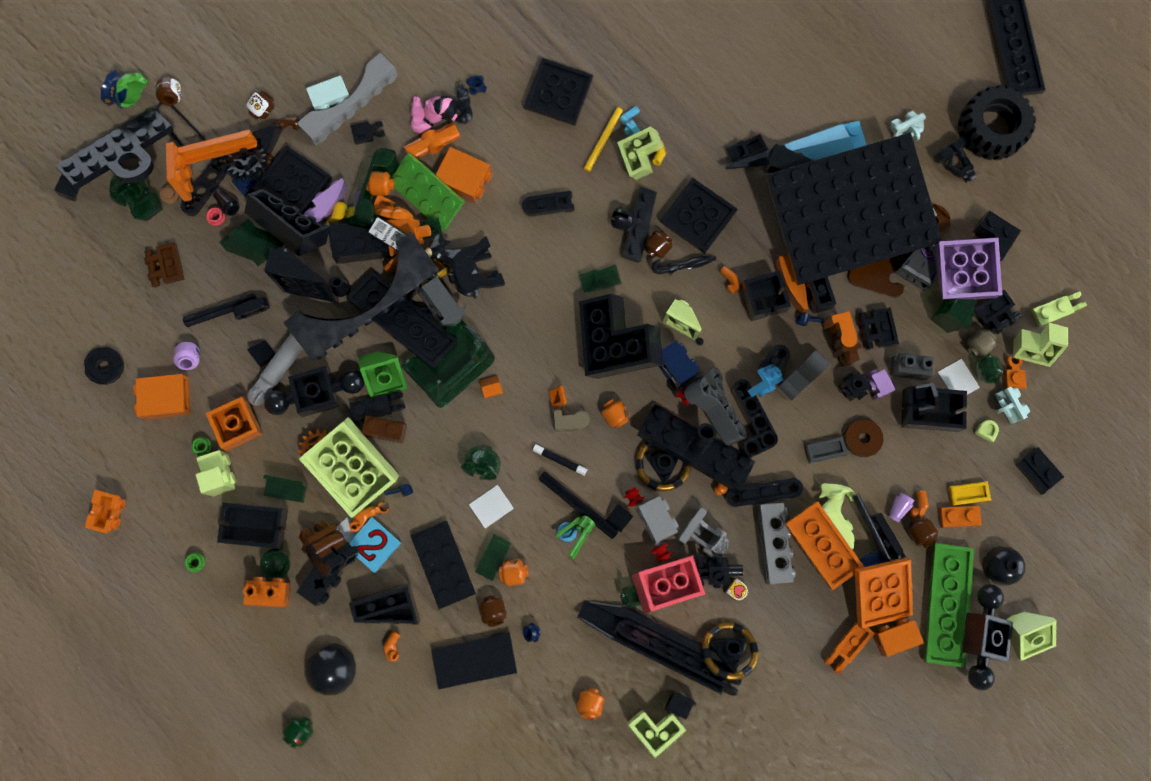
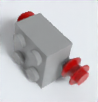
M633 487L625 492L626 496L623 498H628L629 503L627 506H635L653 546H656L652 548L650 553L656 554L657 558L654 561L659 560L662 563L671 558L669 554L672 552L667 551V543L660 544V541L677 533L678 523L674 517H670L668 513L670 508L665 499H661L659 496L641 505L640 503L643 502L645 497H640L639 492L641 489L637 490L636 487Z

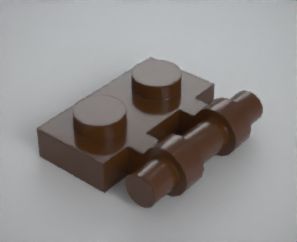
M176 243L156 247V255H153L152 250L144 251V261L149 271L147 274L148 280L151 281L153 288L160 286V278H163L165 284L185 280ZM157 262H159L160 269H161V270H158V271L156 270V265H155Z

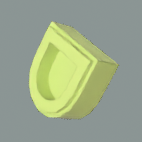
M985 420L978 425L974 434L993 443L998 435L999 427L996 422Z

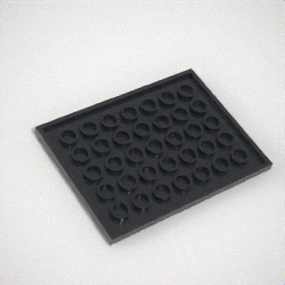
M911 132L765 175L797 286L929 247L942 241Z

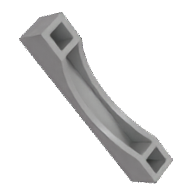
M379 53L367 63L362 82L348 99L329 109L311 111L297 123L300 130L315 146L318 143L324 142L332 131L338 130L346 119L352 118L359 108L366 106L373 96L379 95L387 84L395 81L397 77L395 67Z

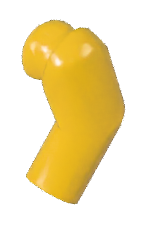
M661 141L663 148L656 151V155L652 160L656 166L661 165L666 155L663 141Z
M338 201L334 205L332 216L325 223L329 225V222L338 223L345 216L346 204Z

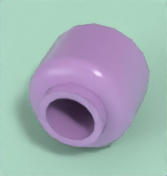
M181 342L175 347L173 361L178 368L192 370L198 366L200 350L196 344Z

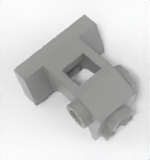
M699 508L677 541L684 545L691 538L702 546V551L710 557L713 554L725 553L729 546V540L726 537L727 533L720 528L714 530L702 520L707 511ZM704 529L713 535L708 544L698 538Z

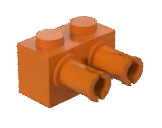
M253 577L252 581L246 580V585L243 589V605L288 607L291 583H285L283 578H273L272 582H265V577Z

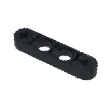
M228 155L213 158L193 185V192H191L192 200L186 202L182 200L181 210L187 216H195L200 212L227 175L226 170L228 168L226 164H220L219 162L222 160L228 163ZM215 173L217 178L214 181H208L207 177L209 174ZM205 188L206 193L203 196H197L198 189ZM188 205H193L194 208H193V209H188L187 206H188Z

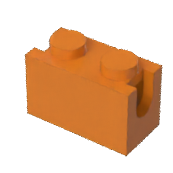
M907 617L897 620L896 625L891 627L889 624L878 627V631L874 634L880 653L885 657L924 643L916 621L908 620Z

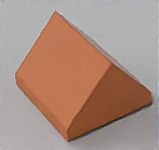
M498 375L479 380L485 399L503 394Z

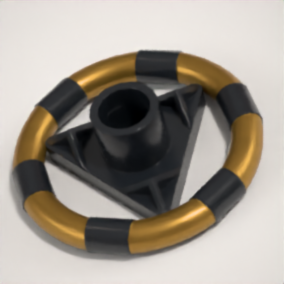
M648 441L644 442L636 456V470L640 479L648 487L658 491H671L681 486L689 477L691 466L684 463L682 475L667 484L678 459L667 452L646 453L654 445ZM644 456L663 484L651 480L646 475L643 464Z
M735 622L716 624L708 630L702 642L703 660L710 671L720 678L739 680L748 676L756 667L759 656L757 642L752 633ZM725 629H731L744 636L711 641L712 637ZM746 640H748L751 651L750 662L741 671L736 672ZM709 645L732 673L718 668L713 663Z

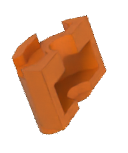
M94 489L91 501L93 505L92 510L87 516L84 528L108 534L112 529L117 530L121 522L119 516L125 507L126 501L121 499L120 496Z

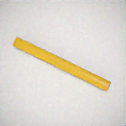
M616 108L583 169L586 172H590L623 112L621 108Z

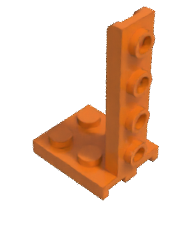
M249 129L178 148L174 142L166 143L167 181L184 202L192 200L191 192H193L191 183L193 173L190 164L240 152L242 148H247V150L255 148L257 140Z

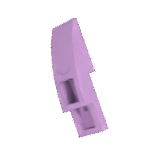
M342 178L339 181L336 180L324 192L316 194L312 200L315 207L308 209L304 215L306 217L309 215L316 218L317 223L323 225L332 216L334 205L338 201H343L348 188Z

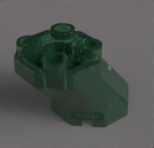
M249 218L240 225L242 229L237 227L229 233L231 238L227 235L219 241L226 251L252 260L257 266H260L267 260L270 248L277 250L278 247L282 248L285 246L268 231L257 228Z

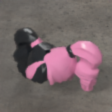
M460 83L457 86V100L450 96H437L425 101L424 109L420 98L413 97L410 125L414 132L423 134L442 119L453 120L459 124L470 122L473 114L470 107L471 102L468 96V89L464 88V84ZM457 110H459V111L461 112L460 115H457V114H456V113H457Z

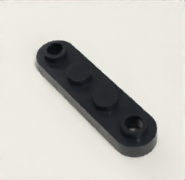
M796 478L743 486L739 494L731 489L728 490L725 500L731 507H741L798 497L802 493L803 485ZM789 485L794 486V492L789 490ZM733 494L738 496L737 501L732 500Z

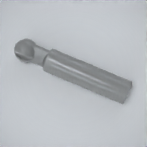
M291 333L260 374V378L253 388L248 391L247 400L252 405L259 406L264 403L267 394L271 392L274 386H277L303 350Z

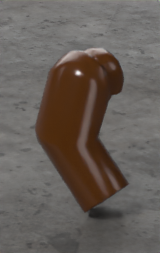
M286 116L274 123V125L281 126L282 130L292 125L293 129L297 130L299 129L297 123L300 119L294 116Z

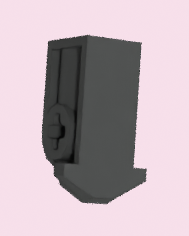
M435 277L417 291L442 326H455L461 322L466 308L464 305L459 308L438 277Z

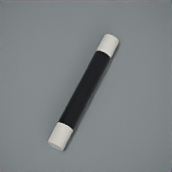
M537 444L533 448L534 452L585 476L588 470Z

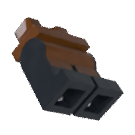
M322 520L314 526L315 534L309 528L301 531L299 539L303 543L301 550L304 554H307L308 558L326 579L340 569L355 562L360 550L356 546L352 547L345 540L335 524L329 526Z

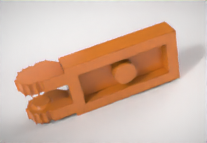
M856 621L834 647V651L830 653L824 663L827 666L832 664L839 655L843 660L834 669V672L839 674L848 663L850 664L875 633L868 627L860 628Z

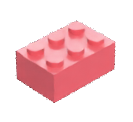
M693 556L632 575L644 614L705 595Z

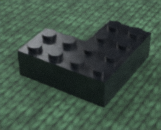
M607 294L579 302L585 376L599 379L663 365L660 327L647 323L626 328L623 297Z

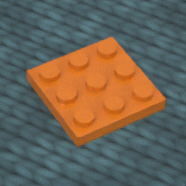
M902 558L855 569L857 625L860 628L913 616L910 559Z

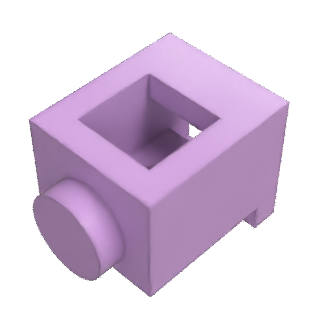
M876 369L867 374L869 385L871 386L869 390L875 395L872 397L873 401L896 390L885 369L880 372Z

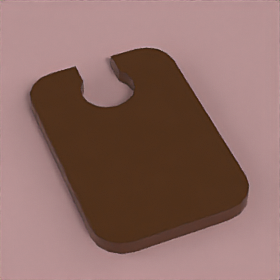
M888 258L850 270L848 280L854 286L896 298L903 293L904 285L892 284L889 278L902 262Z

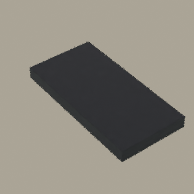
M510 633L431 649L438 690L518 673Z

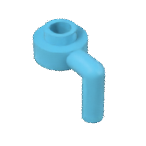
M637 106L619 118L620 122L625 126L624 132L627 137L640 132L636 123L633 120L629 121L630 118L640 112Z

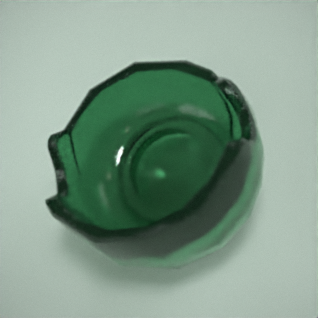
M269 549L260 560L261 570L269 578H280L286 575L291 566L289 554L282 549Z

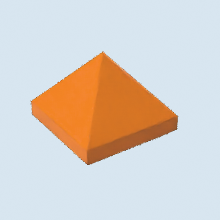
M563 386L549 390L552 409L567 404V395Z

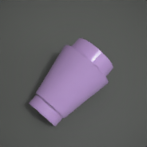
M900 492L899 496L895 497L888 517L899 523L913 507L914 500Z

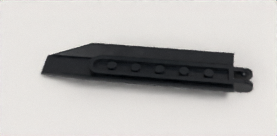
M584 601L577 618L608 638L719 694H722L723 690L724 693L731 696L737 695L738 689L729 683L738 686L742 680H727L725 682V679L712 673L703 660L702 644L626 606ZM709 648L713 663L718 668L729 672V669L715 651Z

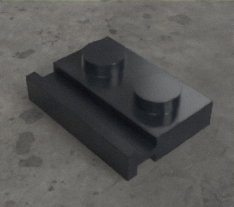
M1039 447L1033 449L1016 464V467L1041 495L1045 494L1046 491L1064 478L1062 473Z

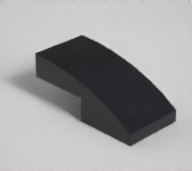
M760 134L726 148L733 163L768 151Z

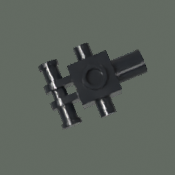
M717 553L715 557H707V563H704L706 560L704 555L696 556V567L703 587L704 579H707L708 584L713 585L714 588H720L721 585H729V577H743V565H729L727 557H723L722 554Z

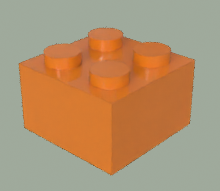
M243 397L205 413L220 448L225 451H230L263 435L248 400Z

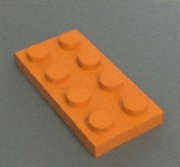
M818 501L785 523L789 532L830 590H834L855 575V569L864 567Z

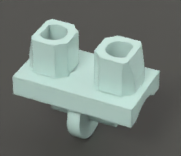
M914 111L907 113L903 123L900 119L893 120L890 126L894 133L893 137L911 132L913 141L919 140L920 133L924 129L923 121L926 119L924 113L917 115Z
M1009 387L995 394L1001 406L996 411L998 414L1004 412L1010 424L1028 417L1027 414L1030 412V409L1026 404H1020L1018 398L1021 397V393L1018 388Z

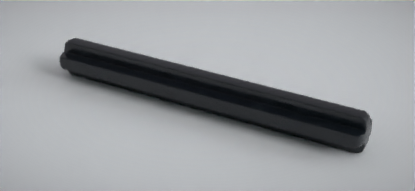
M547 472L541 474L539 481L581 515L589 517L596 524L595 526L611 539L616 537L619 531Z

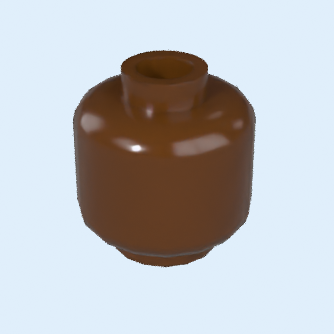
M655 231L645 242L648 248L646 252L653 258L656 256L663 258L672 249L673 245L671 242L673 240L664 231Z
M917 518L910 523L911 527L908 530V534L917 546L926 548L938 540L936 538L938 531L929 519L921 520Z
M488 596L479 605L482 623L487 624L488 627H495L504 623L503 620L506 618L507 613L502 599Z

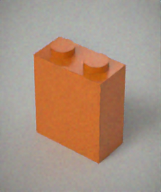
M450 147L436 176L457 195L476 203L478 198L481 199L484 193L483 187L486 182L489 183L493 173L491 172L490 164Z
M175 374L135 379L136 385L133 386V392L136 396L134 412L138 418L148 420L190 415L189 378L187 376Z

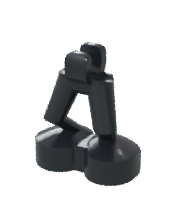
M962 136L933 158L938 164L947 161L946 170L959 178L962 177L966 183H969L976 178L977 174L972 170L974 166L963 150L967 140ZM954 154H958L964 167L963 169L952 165Z

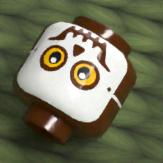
M169 77L158 80L156 84L157 100L167 106L177 104L181 99V86L179 82Z
M264 91L254 92L246 104L249 110L248 114L257 120L258 118L266 119L275 107L274 99Z

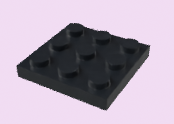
M542 58L525 101L524 109L576 126L594 75Z
M286 145L252 189L254 191L263 189L284 201L283 204L286 206L298 208L299 213L304 215L312 205V200L316 194L324 190L332 177Z
M692 178L661 218L660 223L706 254L738 209Z

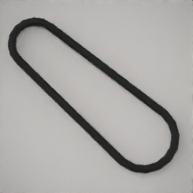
M161 102L156 106V111L158 113L159 107L163 105ZM171 105V107L184 119V121L203 139V141H205V137L177 110V108L174 105ZM171 132L181 147L184 146L177 135Z

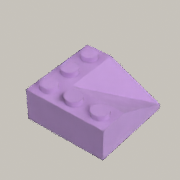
M998 238L940 241L934 245L935 265L942 299H988L1002 296Z

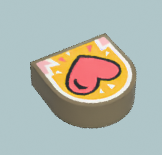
M735 577L724 593L735 601H742L748 596L749 589L743 581Z

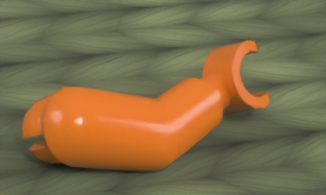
M382 501L376 507L371 506L362 509L350 522V530L352 532L360 531L369 517L375 516L377 513H387L390 508L385 511L382 510L381 504L385 503V501Z

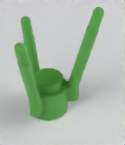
M585 515L581 519L576 517L572 523L555 535L558 538L577 525L575 529L581 535L569 553L572 560L575 559L587 536L596 525Z

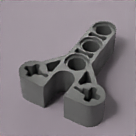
M816 349L778 388L790 400H793L813 380L822 374L831 363Z
M713 367L697 375L694 379L695 382L689 384L684 391L687 401L692 405H697L706 412L726 445L730 446L747 437L746 430L725 396L722 384L723 377L719 369Z

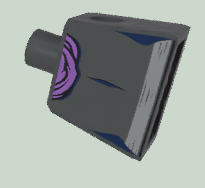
M934 245L910 252L894 273L924 291L930 288L934 283L937 273L935 255L933 254Z

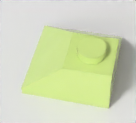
M675 299L662 323L695 341L702 330L695 313L687 302Z
M1022 612L1006 619L1013 622L1011 643L1020 661L1056 647L1055 618Z

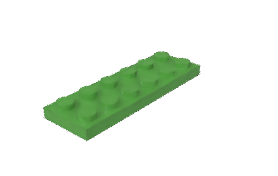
M933 543L924 662L966 668L967 654L962 653L966 614L970 613L974 548Z

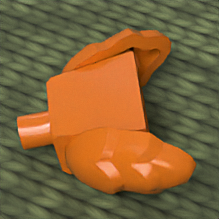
M384 206L374 210V215L394 219L385 221L406 234L412 232L422 247L424 246L423 237L431 236L430 226H420L419 220H415L413 215L402 207ZM388 246L390 256L394 258L388 262L384 270L387 273H392L397 269L398 251Z

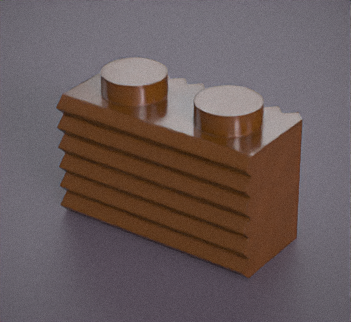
M366 415L362 433L367 438L373 437L378 440L396 441L402 444L407 425L400 421Z

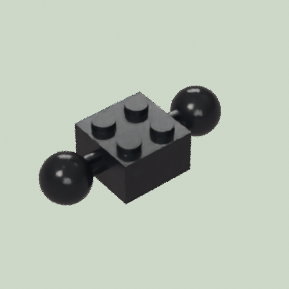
M324 366L289 376L288 379L292 393L285 394L282 391H272L265 397L264 406L270 414L281 415L288 410L289 405L295 404L297 414L301 417H306L340 407L336 392L343 390L349 394H356L363 389L365 382L362 374L354 369L345 371L339 380L333 381L331 371Z
M992 584L984 585L977 594L978 602L983 607V614H966L962 653L978 656L977 665L970 668L967 677L970 685L980 691L990 689L995 681L994 673L988 667L989 659L1009 662L1013 622L994 617L995 610L1001 607L1004 602V594L999 587Z

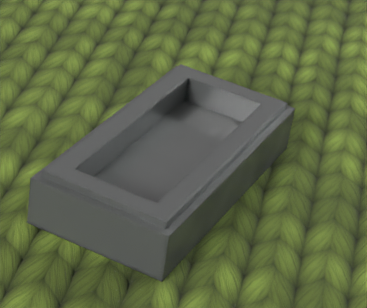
M843 436L804 445L809 464L848 455Z

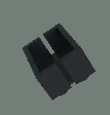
M909 386L902 390V407H906V409L902 410L901 428L960 432L967 429V412L963 411L956 414V412L967 408V391L936 388L939 397V412L919 416L915 402V386Z
M223 503L220 520L230 522L229 526L219 525L217 543L283 549L285 532L281 531V528H286L288 510Z

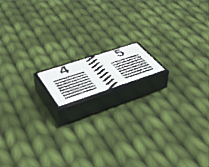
M378 216L368 230L369 234L398 251V246L395 242L407 235Z

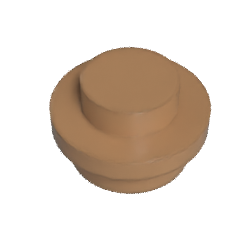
M167 185L160 191V198L167 204H173L178 201L179 194L171 185Z

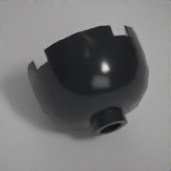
M996 547L991 549L987 556L984 557L983 570L985 576L994 584L1009 586L1023 578L1026 564L1023 556L1017 550L1010 547Z

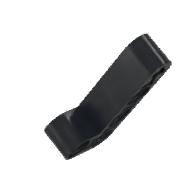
M740 379L732 386L731 393L754 436L742 444L740 451L741 454L748 458H753L774 447L778 442V436L757 396H750L748 390L752 388L751 384L745 379ZM738 387H740V388L744 387L745 390H744V391H738L737 388H738ZM746 402H751L754 405V410H748ZM755 419H760L763 422V427H757L754 423ZM764 436H769L771 438V445L765 444L763 440ZM747 444H751L754 446V453H749L747 451Z

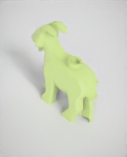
M823 483L820 485L821 495L819 498L826 496L829 500L822 505V508L853 550L855 540L851 531L853 526L848 519H844L841 513V506L845 494L850 502H852V496L855 495V492L847 486Z

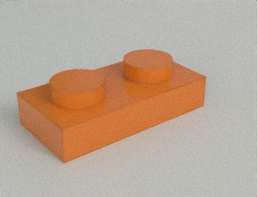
M980 506L939 508L941 528L982 525Z

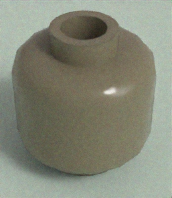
M988 329L976 330L967 339L968 352L975 357L977 355L981 357L987 356L996 347V336Z

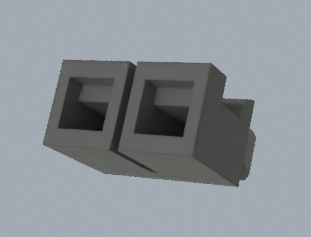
M899 353L898 356L892 357L891 376L927 380L933 376L934 357Z

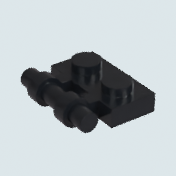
M1005 290L1002 291V296L991 298L972 310L982 326L988 322L990 323L991 328L988 330L993 334L1001 333L1003 328L1015 324L1017 319L1022 317L1019 311L1012 313L1010 308L1015 306V303ZM1003 314L1005 319L999 322L996 317Z
M891 307L872 310V318L868 319L866 312L858 314V325L862 329L863 344L865 343L866 350L874 349L873 341H877L879 348L899 344ZM869 325H874L875 334H870Z

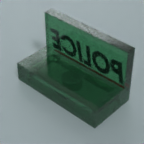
M264 475L263 479L267 480L263 496L304 503L308 484L301 481Z

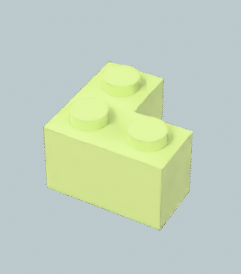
M650 126L617 142L630 177L637 180L653 173L647 155L663 148L657 130Z
M1049 323L1041 334L1021 329L1013 340V358L1051 367L1068 347V327Z
M218 450L196 458L201 472L196 474V478L202 494L214 497L235 489L236 478L233 472H230L229 465H231L228 454Z
M641 710L627 722L655 758L686 731L672 713H668L655 725L647 714Z

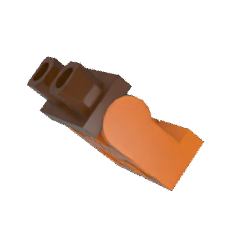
M850 311L830 316L822 324L824 331L830 330L833 339L832 348L835 351L833 353L834 359L840 358L842 367L852 365L860 360L857 351L862 347L860 342L857 343V334Z

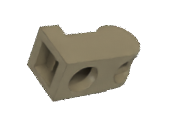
M562 410L554 411L555 432L585 430L589 426L590 417L583 411L577 412L575 415H562Z

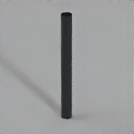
M859 493L853 495L852 499L884 562L892 561Z

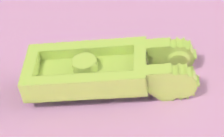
M1081 292L1074 293L1068 297L1066 295L1032 309L1031 313L1038 327L1066 317L1086 307V302H1081L1074 307L1070 303V300H1075L1082 296Z

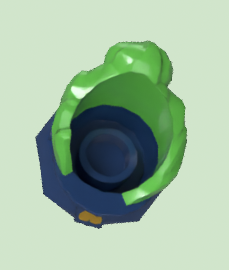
M114 70L106 75L101 87V101L108 106L117 104L119 108L131 107L139 100L143 88L148 85V80L140 73L122 76L117 70Z

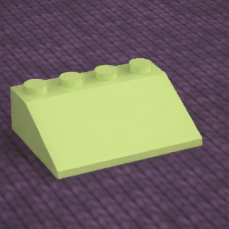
M349 417L299 458L351 518L395 483L400 476Z

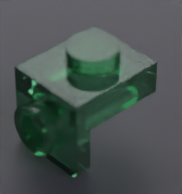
M150 192L139 202L130 201L128 203L132 216L138 220L149 221L163 210L157 194Z
M635 586L622 589L620 598L626 608L641 606Z

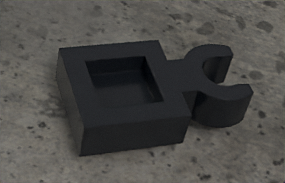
M369 121L350 125L355 145L372 142V136H385L384 130L377 131L379 127H383L381 121L375 122L373 126H370Z

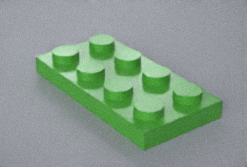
M411 153L405 156L391 178L394 179V188L442 231L448 228L465 203L459 195Z

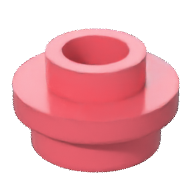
M211 208L207 212L206 219L210 225L220 226L225 222L226 215L220 208ZM216 215H219V218L217 220H214V217Z

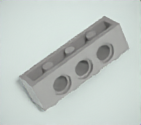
M784 503L757 506L766 584L793 582L796 573L794 566H791L793 549L789 546L788 541L791 533L785 526L786 519H788L787 507H784ZM772 519L778 521L779 527L777 529L771 527L770 521ZM775 538H778L781 541V547L779 549H776L773 546V540ZM777 558L783 560L784 565L781 569L775 565Z

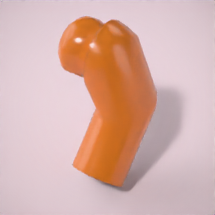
M724 266L720 270V274L729 281V285L726 287L727 291L730 294H734L740 288L738 277L727 266Z
M918 491L916 493L918 506L917 508H911V518L921 519L928 509L926 491Z

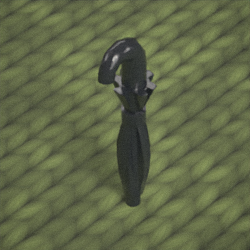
M716 256L693 257L677 264L668 262L667 266L657 267L658 264H661V260L657 259L652 263L651 269L655 274L669 273L671 275L677 270H683L684 268L695 269L715 261Z

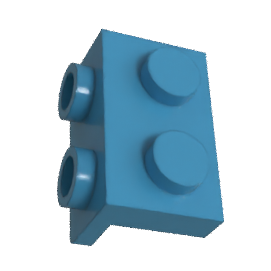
M774 364L759 369L757 372L763 381L749 389L748 392L751 397L756 395L762 397L777 389L775 385L783 381L780 369Z

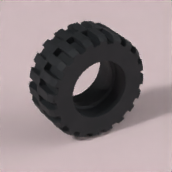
M997 85L995 88L994 86H989L985 90L982 89L977 92L960 113L961 117L958 119V125L960 126L958 132L959 135L964 136L967 140V149L970 152L973 150L976 152V156H985L984 159L991 160L993 157L994 160H1002L1003 158L1011 157L1030 140L1031 134L1035 131L1036 116L1033 115L1035 111L1033 106L1029 105L1030 101L1028 98H1024L1020 91L1015 92L1013 91L1014 88H1004L1003 85ZM995 112L1003 116L1009 125V134L1001 135L991 131L984 121L983 113Z

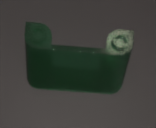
M380 148L363 161L345 211L344 219L347 225L370 229L375 221V207L370 202L372 195L366 190L373 171L388 172L390 176L395 174L400 163L394 150Z
M462 319L455 326H447L446 331L458 340V344L434 370L417 357H411L401 365L404 372L439 408L448 405L484 373L495 360L494 354L485 341Z

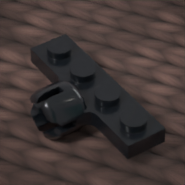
M640 186L637 189L632 210L622 206L614 210L612 217L615 220L611 219L612 227L626 233L622 258L636 263L641 262L657 192Z

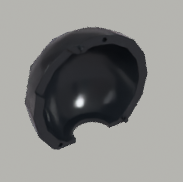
M337 643L324 647L305 662L304 675L307 684L315 692L322 695H337L344 692L352 684L356 674V663L352 653L346 647Z

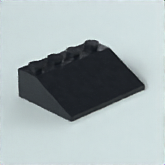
M278 247L277 250L270 248L264 271L283 293L338 304L339 299L321 276L291 254L289 250Z

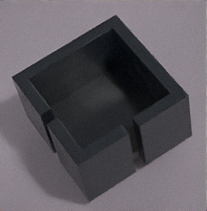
M780 271L743 280L740 285L751 321L765 318L769 314L773 316L787 312L791 307L787 291H782L785 285Z

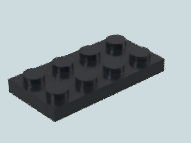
M448 521L411 535L412 542L439 609L476 594Z

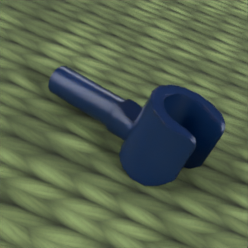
M803 313L798 316L796 323L800 326H807L808 321L823 323L824 318L811 317Z
M403 484L396 489L384 491V494L386 496L401 492L403 497L412 494L413 490L410 485Z

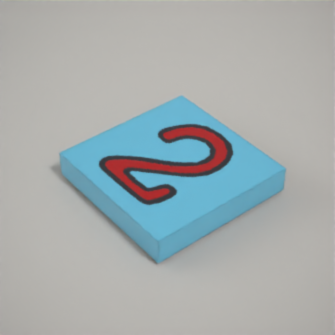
M371 517L349 544L352 547L356 546L360 550L357 558L376 573L401 545V542Z

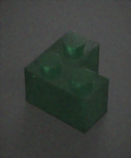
M945 299L931 320L947 333L959 331L963 328L966 329L973 322L972 318L976 314L974 312V305L977 301L975 299Z

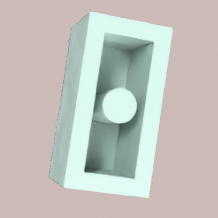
M341 75L306 88L315 111L332 108L350 97Z

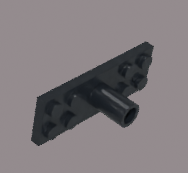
M656 404L637 436L737 494L742 490L755 464L754 460L715 439L717 432L712 425L703 423L696 428Z

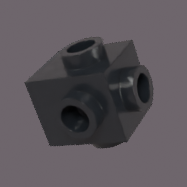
M851 372L842 379L844 383L839 386L843 396L850 402L855 398L858 400L862 399L868 394L866 390L871 387L868 378L860 372L855 375Z

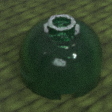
M114 175L110 180V197L119 205L127 206V204L134 203L133 206H138L145 203L149 198V186L146 178L136 183H124Z
M488 445L472 447L465 453L461 469L472 477L474 474L481 475L479 478L481 480H495L500 472V457Z

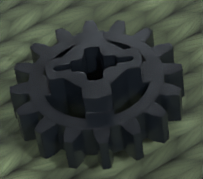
M258 145L248 150L247 148H242L240 152L230 154L231 157H227L228 163H226L230 175L234 176L236 180L241 178L242 181H245L246 178H249L251 181L253 176L258 178V173H264L263 168L268 167L266 163L268 158L265 151L260 149Z

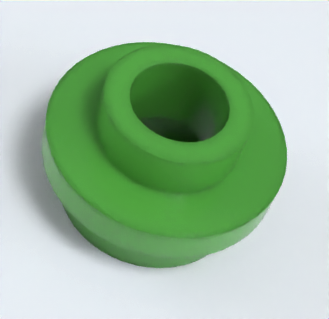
M198 437L192 443V451L198 456L209 454L212 449L211 441L206 437ZM204 443L205 448L200 450V445Z
M191 553L185 559V567L190 572H199L205 566V558L200 553ZM194 559L198 560L197 566L193 565Z

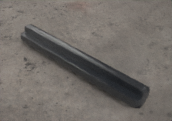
M252 293L183 317V323L186 327H191L233 312L232 309L234 307L257 299V297Z

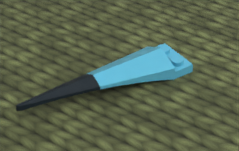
M857 121L837 125L784 144L783 146L794 152L802 153L810 159L818 160L867 144L860 122ZM770 150L729 164L725 169L765 166Z

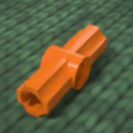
M452 122L436 131L429 130L425 132L420 139L404 146L407 154L411 153L419 159L427 154L433 155L440 152L445 145L461 137L457 127Z

